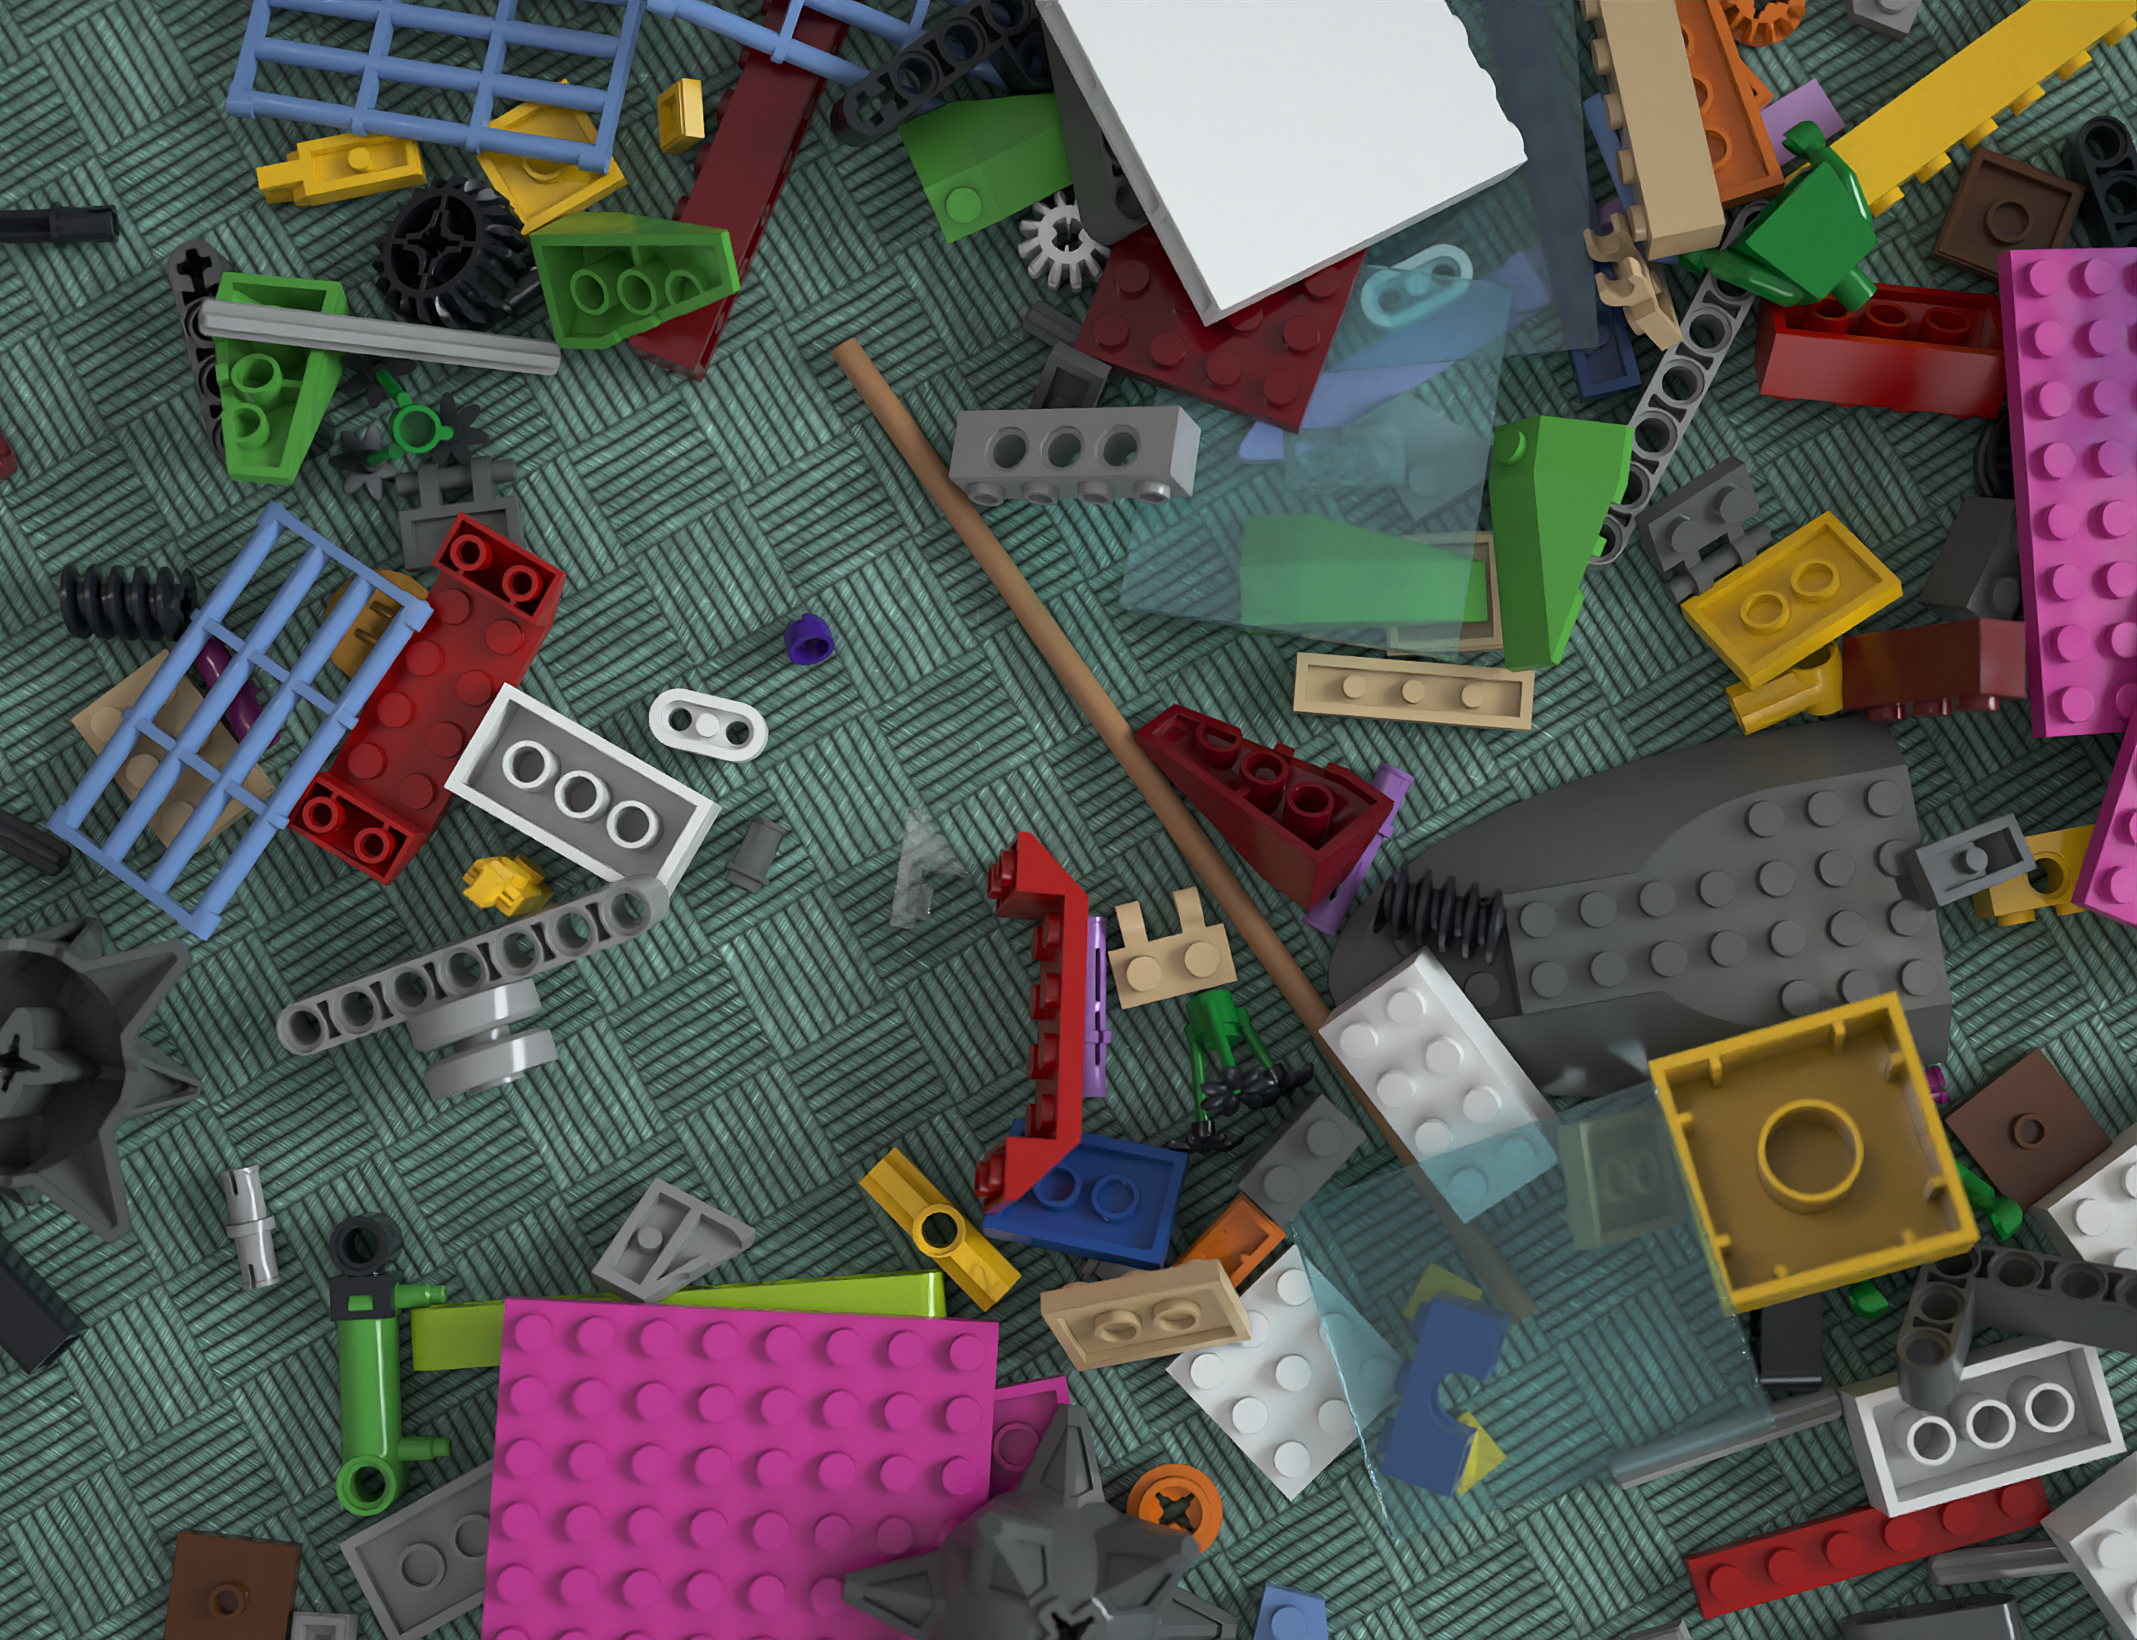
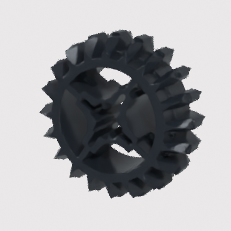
M454 173L448 181L434 176L429 190L414 186L413 200L409 203L397 201L399 214L394 221H383L388 229L387 236L374 242L382 254L372 263L373 268L380 276L375 286L386 297L385 303L390 306V309L408 323L458 330H468L471 320L486 324L487 310L489 308L504 309L500 298L506 289H518L512 277L514 272L526 268L522 258L518 255L529 245L523 238V234L520 233L525 224L520 220L519 215L514 212L515 208L510 205V201L497 190L495 191L486 182L478 181L474 177L469 180L467 177H461Z

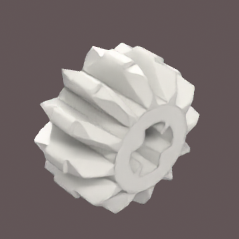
M1057 191L1054 193V209L1051 210L1041 201L1034 203L1032 210L1037 220L1028 219L1021 221L1020 233L1028 238V240L1018 245L1021 258L1034 259L1028 267L1029 276L1035 279L1050 271L1048 289L1051 291H1057L1063 277L1070 278V288L1074 293L1081 292V275L1083 273L1091 281L1099 283L1103 271L1098 263L1107 264L1113 248L1095 242L1084 231L1080 221L1076 198L1074 206L1066 205L1063 191ZM1067 232V239H1070L1071 233L1077 234L1078 249L1069 251V246L1065 245L1064 251L1059 250L1057 236Z

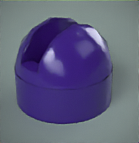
M804 613L802 614V619L797 621L790 620L784 630V644L790 660L795 664H816L826 659L834 650L835 644L826 622L817 615Z

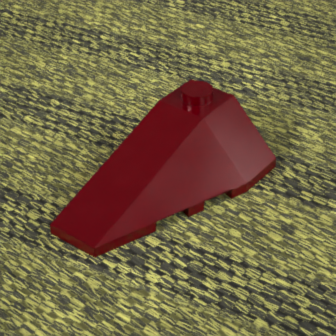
M1175 703L1135 733L1134 741L1264 880L1307 911L1312 909L1348 878L1393 810L1395 801L1347 768L1329 762L1326 769L1297 759L1294 757L1296 749L1277 742L1274 749L1247 740L1242 738L1243 735L1239 727Z

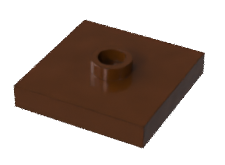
M1975 145L1970 150L1928 258L1999 285L1997 255L2009 250L2063 249L2085 194V186Z
M2030 1047L1939 1118L1946 1130L1988 1184L1995 1190L1998 1197L2001 1198L2003 1195L2009 1196L2019 1205L2022 1213L2113 1143L2039 1047Z
M186 1528L179 1531L163 1640H290L303 1543Z

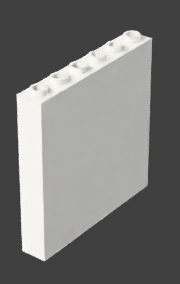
M1036 0L1035 2L1205 327L1508 178L1528 160L1523 151V139L1518 128L1512 122L1507 121L1495 98L1496 90L1491 76L1486 70L1479 67L1468 46V36L1463 23L1457 16L1451 14L1445 0Z

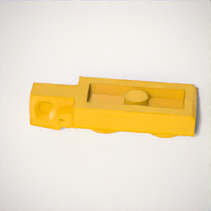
M350 132L297 143L298 150L286 154L287 162L256 168L259 190L268 204L294 201L296 206H316L427 183L420 141L372 133L362 137L355 136Z
M508 854L477 859L462 877L470 885L463 891V894L481 909L495 906L507 917L541 909L555 891L543 882L547 876L543 869L522 854H518L515 858Z

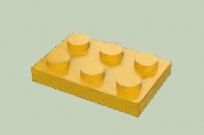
M1828 510L1757 555L1754 560L1745 566H1740L1715 582L1713 587L1699 596L1691 597L1680 604L1685 621L1751 691H1754L1903 596L1901 581Z

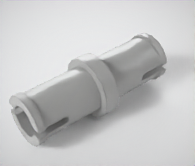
M258 1163L219 1172L220 1178L223 1181L231 1224L225 1226L227 1238H234L243 1290L254 1289V1286L262 1288L282 1281V1277L279 1275L271 1229L276 1228L274 1215H267Z

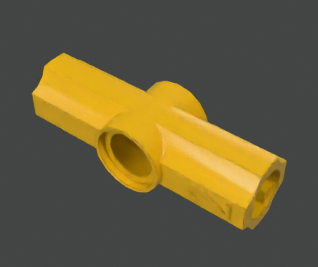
M897 1146L859 1182L878 1204L913 1238L919 1250L930 1256L984 1312L992 1307L1022 1276V1273L967 1218L961 1207L951 1202ZM932 1213H946L956 1222L957 1235L949 1244H934L925 1235V1219Z

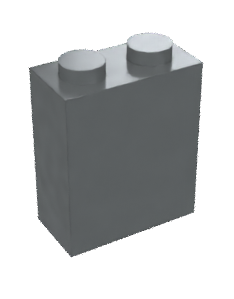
M1310 1090L1230 1178L1284 1228L1368 1136L1323 1094Z

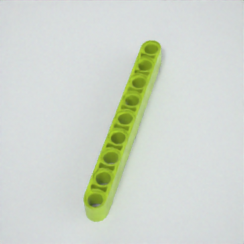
M942 1269L684 1286L657 1302L666 1304L947 1317L944 1270ZM611 1292L542 1297L628 1302ZM505 1299L431 1305L428 1308H410L413 1370L433 1371L500 1366Z

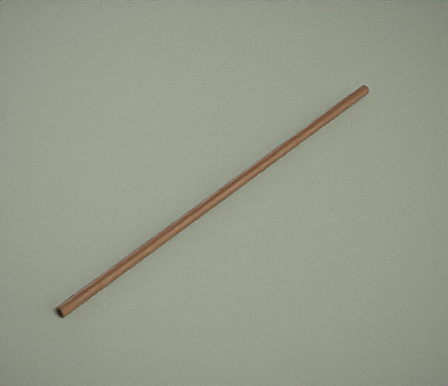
M855 337L840 344L832 352L833 358L1503 1308L1513 1313L1512 1320L1515 1324L1528 1318L1539 1308L1535 1299L1477 1217L1467 1224L1464 1222L1320 1035L1318 1030L1331 1014L1330 1009L1160 768L1134 741L1135 733L965 492L948 478V468Z

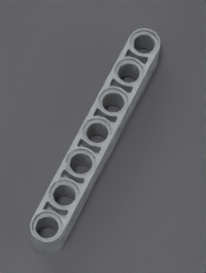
M1760 200L1746 205L1726 229L1716 250L1721 251L1725 249L1744 229V224H1749L1770 201ZM1708 268L1702 274L1678 320L1683 341L1662 351L1624 425L1634 429L1628 483L1634 491V500L1632 504L1628 505L1611 503L1600 534L1607 539L1606 555L1600 558L1591 556L1584 574H1594L1606 569L1624 550L1637 525L1635 516L1645 510L1757 296L1741 288V296L1731 297L1725 295L1720 291L1716 277L1711 275V270ZM1700 325L1710 330L1714 336V348L1704 349L1693 343L1689 333L1690 326ZM1673 376L1682 380L1687 387V399L1677 401L1667 396L1662 387L1663 378ZM1646 427L1658 434L1661 441L1659 452L1650 453L1638 446L1635 441V431L1637 428Z
M644 873L631 875L316 990L281 1011L276 1022L277 1037L283 1047L291 1053L300 1056L312 1055L404 1022L440 1006L515 982L640 936L663 920L670 904L668 890L659 879L652 875ZM625 893L634 894L640 898L645 909L644 919L635 918L627 911L624 903ZM571 913L579 914L586 920L590 929L589 939L580 937L574 932L570 923ZM517 933L524 934L531 939L535 948L534 958L528 957L520 951L516 940ZM464 953L471 954L477 959L481 969L480 977L468 972L464 965ZM411 972L422 977L426 983V996L418 993L412 986ZM359 992L364 993L370 998L374 1008L373 1015L363 1010L359 1004ZM307 1012L315 1015L320 1022V1033L314 1031L308 1024Z

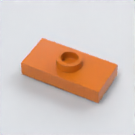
M1241 1191L1168 1268L1177 1267L1181 1263L1192 1259L1207 1261L1219 1259L1235 1289L1286 1236V1231L1244 1191Z

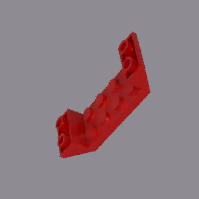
M461 511L431 562V565L441 570L425 599L430 607L434 609V612L420 632L414 631L375 688L358 718L359 721L350 732L329 772H318L288 816L290 819L287 824L288 828L385 886L391 885L438 829L457 795L445 788V783L504 683L506 682L514 688H518L552 628L567 575L566 572Z
M1020 831L1006 849L1000 850L997 863H990L987 898L996 899L995 917L1042 921V925L1034 926L1031 942L1032 960L1040 961V983L1032 985L1029 999L1030 1019L1038 1020L1037 1043L1030 1044L1027 1056V1077L1030 1080H1036L1035 1103H1028L1026 1108L1025 1138L1006 1137L986 1153L985 1161L977 1162L974 1179L975 1197L984 1198L983 1214L996 1215L1017 1201L1081 1142L1089 896L1031 832Z

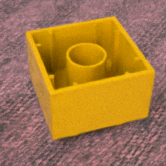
M1896 991L1648 1061L1653 1088L1725 1317L1969 1252L1978 1241L1979 1235Z

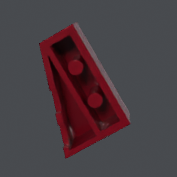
M1975 618L1842 637L1843 709L1868 711V721L1901 722L1906 720V715H1913L1914 717L1951 716V712L1955 711L1973 713L1999 711V703L2026 698L2024 622Z

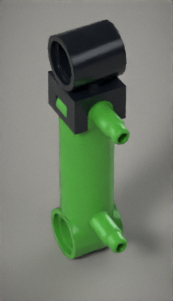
M368 1212L346 1218L336 1226L329 1242L331 1259L337 1268L344 1272L329 1278L331 1321H338L342 1468L337 1475L336 1492L339 1501L345 1509L361 1516L379 1514L403 1496L410 1480L407 1461L433 1460L435 1457H448L452 1453V1440L449 1437H435L433 1435L403 1437L399 1315L408 1308H428L431 1305L444 1304L447 1301V1288L444 1285L431 1286L428 1283L405 1284L404 1270L385 1271L388 1266L396 1261L401 1253L403 1237L401 1229L395 1220L379 1212ZM361 1228L369 1229L377 1237L378 1251L372 1260L360 1256L355 1248V1236ZM365 1466L378 1469L384 1476L386 1485L382 1495L372 1494L363 1486L361 1475Z

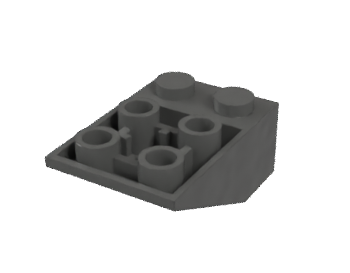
M1967 496L1917 602L1947 622L1975 618L2024 622L2015 499ZM2025 640V661L2027 662L2026 640Z

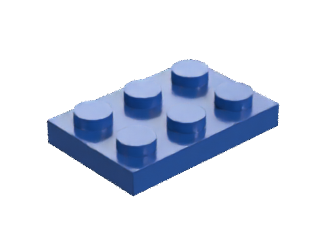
M1013 1119L1009 1137L1025 1138V1120ZM1081 1132V1142L1017 1201L996 1215L986 1214L983 1223L984 1234L986 1237L1142 1270H1161L1164 1266L1189 1167V1154Z

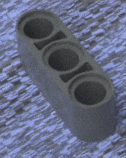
M2006 1593L1978 1594L1851 1614L1841 1619L1844 1640H2023L2016 1596Z

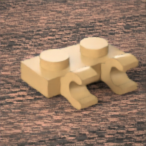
M1614 213L1610 216L1614 228L1610 235L1597 236L1590 228L1583 231L1589 256L1599 262L1611 261L1612 270L1617 279L1615 281L1609 280L1602 272L1595 275L1600 299L1609 306H1623L1625 317L1632 330L1638 336L1646 333L1659 349L1664 351L1683 341L1662 264L1649 262L1645 259L1640 242H1634L1626 217L1620 213Z
M1194 886L1172 892L1182 932L1149 941L1139 901L1114 906L1124 947L1107 952L1122 1010L1238 981L1224 923L1205 925L1197 887Z

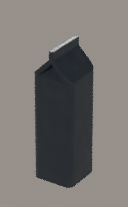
M0 1233V1345L29 1376L50 1367L87 1332L89 1327Z

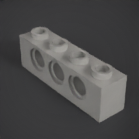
M1181 406L959 411L948 478L968 495L969 500L986 506L1002 505L1004 499H1024L1037 505H1054L1061 498H1078L1083 502L1095 505L1111 504L1113 498H1135L1147 504H1165L1169 502L1170 497H1192L1201 429ZM1136 451L1132 460L1121 466L1126 456ZM1080 452L1076 461L1067 466L1072 456ZM1025 454L1023 459L1017 465L1013 466L1017 458Z

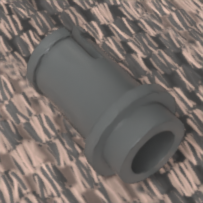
M753 815L752 822L733 863L727 861L724 867L729 870L725 878L726 882L757 895L761 885L768 887L770 881L765 877L788 830L768 819Z

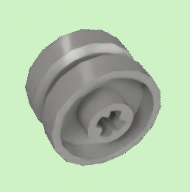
M533 978L503 985L454 1001L405 1021L416 1051L430 1053L455 1046L457 1054L429 1064L423 1072L432 1102L467 1091H471V1094L474 1095L524 1078V1072L560 1059L549 1029L537 1027L513 1035L510 1032V1026L535 1017L542 1009Z

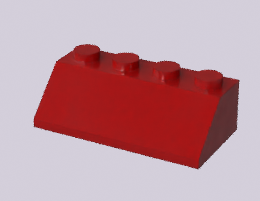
M1873 283L1877 287L1876 292L1865 304L1852 313H1849L1830 292L1819 302L1805 306L1783 307L1760 297L1754 366L1760 395H1769L1782 401H1794L1797 399L1828 401L1841 407H1853L1856 405L1887 407L1899 413H1912L1915 411L1945 413L1958 419H1971L1973 417L1997 419L2007 389L2001 306L1997 295Z

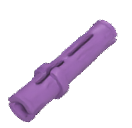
M1380 762L1379 770L1371 785L1395 801L1393 810L1348 878L1342 883L1335 899L1332 901L1338 887L1310 909L1301 920L1303 923L1333 938L1336 937L1337 930L1360 888L1383 839L1391 838L1395 830L1391 823L1410 784H1413L1415 780L1414 777L1384 762Z
M1088 917L1082 1097H1107L1106 1044L1111 1043L1112 1031H1106V917Z

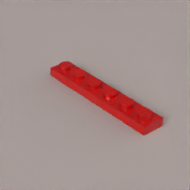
M2037 1476L1891 1518L1870 1506L1869 1503L1683 1556L1700 1616L1707 1620L2041 1524L2039 1521L2051 1512L2041 1478Z

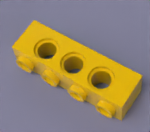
M2095 824L2024 837L2034 860L2043 865L2047 871L2048 883L2041 893L2034 890L2029 883L2027 872L1972 894L1976 918L1997 916L1998 925L2002 927L2035 921L2034 909L2052 905L2056 907L2057 916L2089 911L2070 903Z

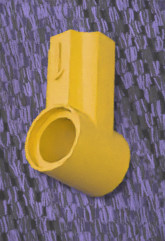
M1832 640L1754 691H1751L1742 681L1726 688L1725 694L1729 705L1745 736L1803 711L1807 714L1821 716L1835 713L1843 708V659L1835 640Z

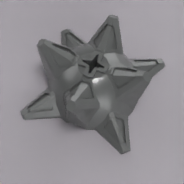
M81 916L14 939H0V1195L18 1204L33 1207L44 1194L109 1244L120 1239L133 1229L115 1133L123 1122L195 1100L200 1096L202 1081L197 1076L138 1036L193 961L191 953L179 938L103 956L102 925L97 918Z
M1062 1403L1057 1408L1015 1489L995 1496L986 1505L978 1509L948 1534L938 1550L845 1573L841 1594L842 1601L916 1640H1235L1238 1625L1236 1616L1176 1585L1199 1556L1200 1546L1191 1534L1121 1513L1105 1502L1086 1407ZM1051 1613L1056 1617L1054 1620L1060 1627L1059 1631L1055 1628L1056 1624L1051 1618Z

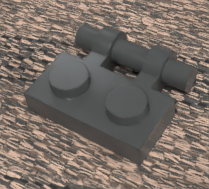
M490 455L473 457L470 460V464L439 468L438 463L418 465L417 471L396 474V488L399 496L420 494L421 508L398 511L405 570L414 573L438 569L431 565V562L460 511L526 549L520 499L516 495L496 498L495 493L496 484L518 481L517 466L514 458L492 461ZM473 487L474 501L443 504L444 491Z
M1730 456L1635 516L1651 565L1663 572L1674 566L1676 567L1678 575L1662 584L1665 596L1673 604L1678 603L1690 594L1699 596L1713 587V579L1732 567L1739 568L1740 566H1745L1757 557V551L1772 542L1769 530L1762 523L1754 525L1745 532L1741 523L1760 512L1745 462ZM1718 538L1721 547L1701 559L1698 551Z

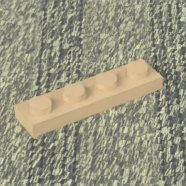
M1297 652L1291 713L1528 732L1531 730L1535 671L1527 670L1513 673L1505 668Z

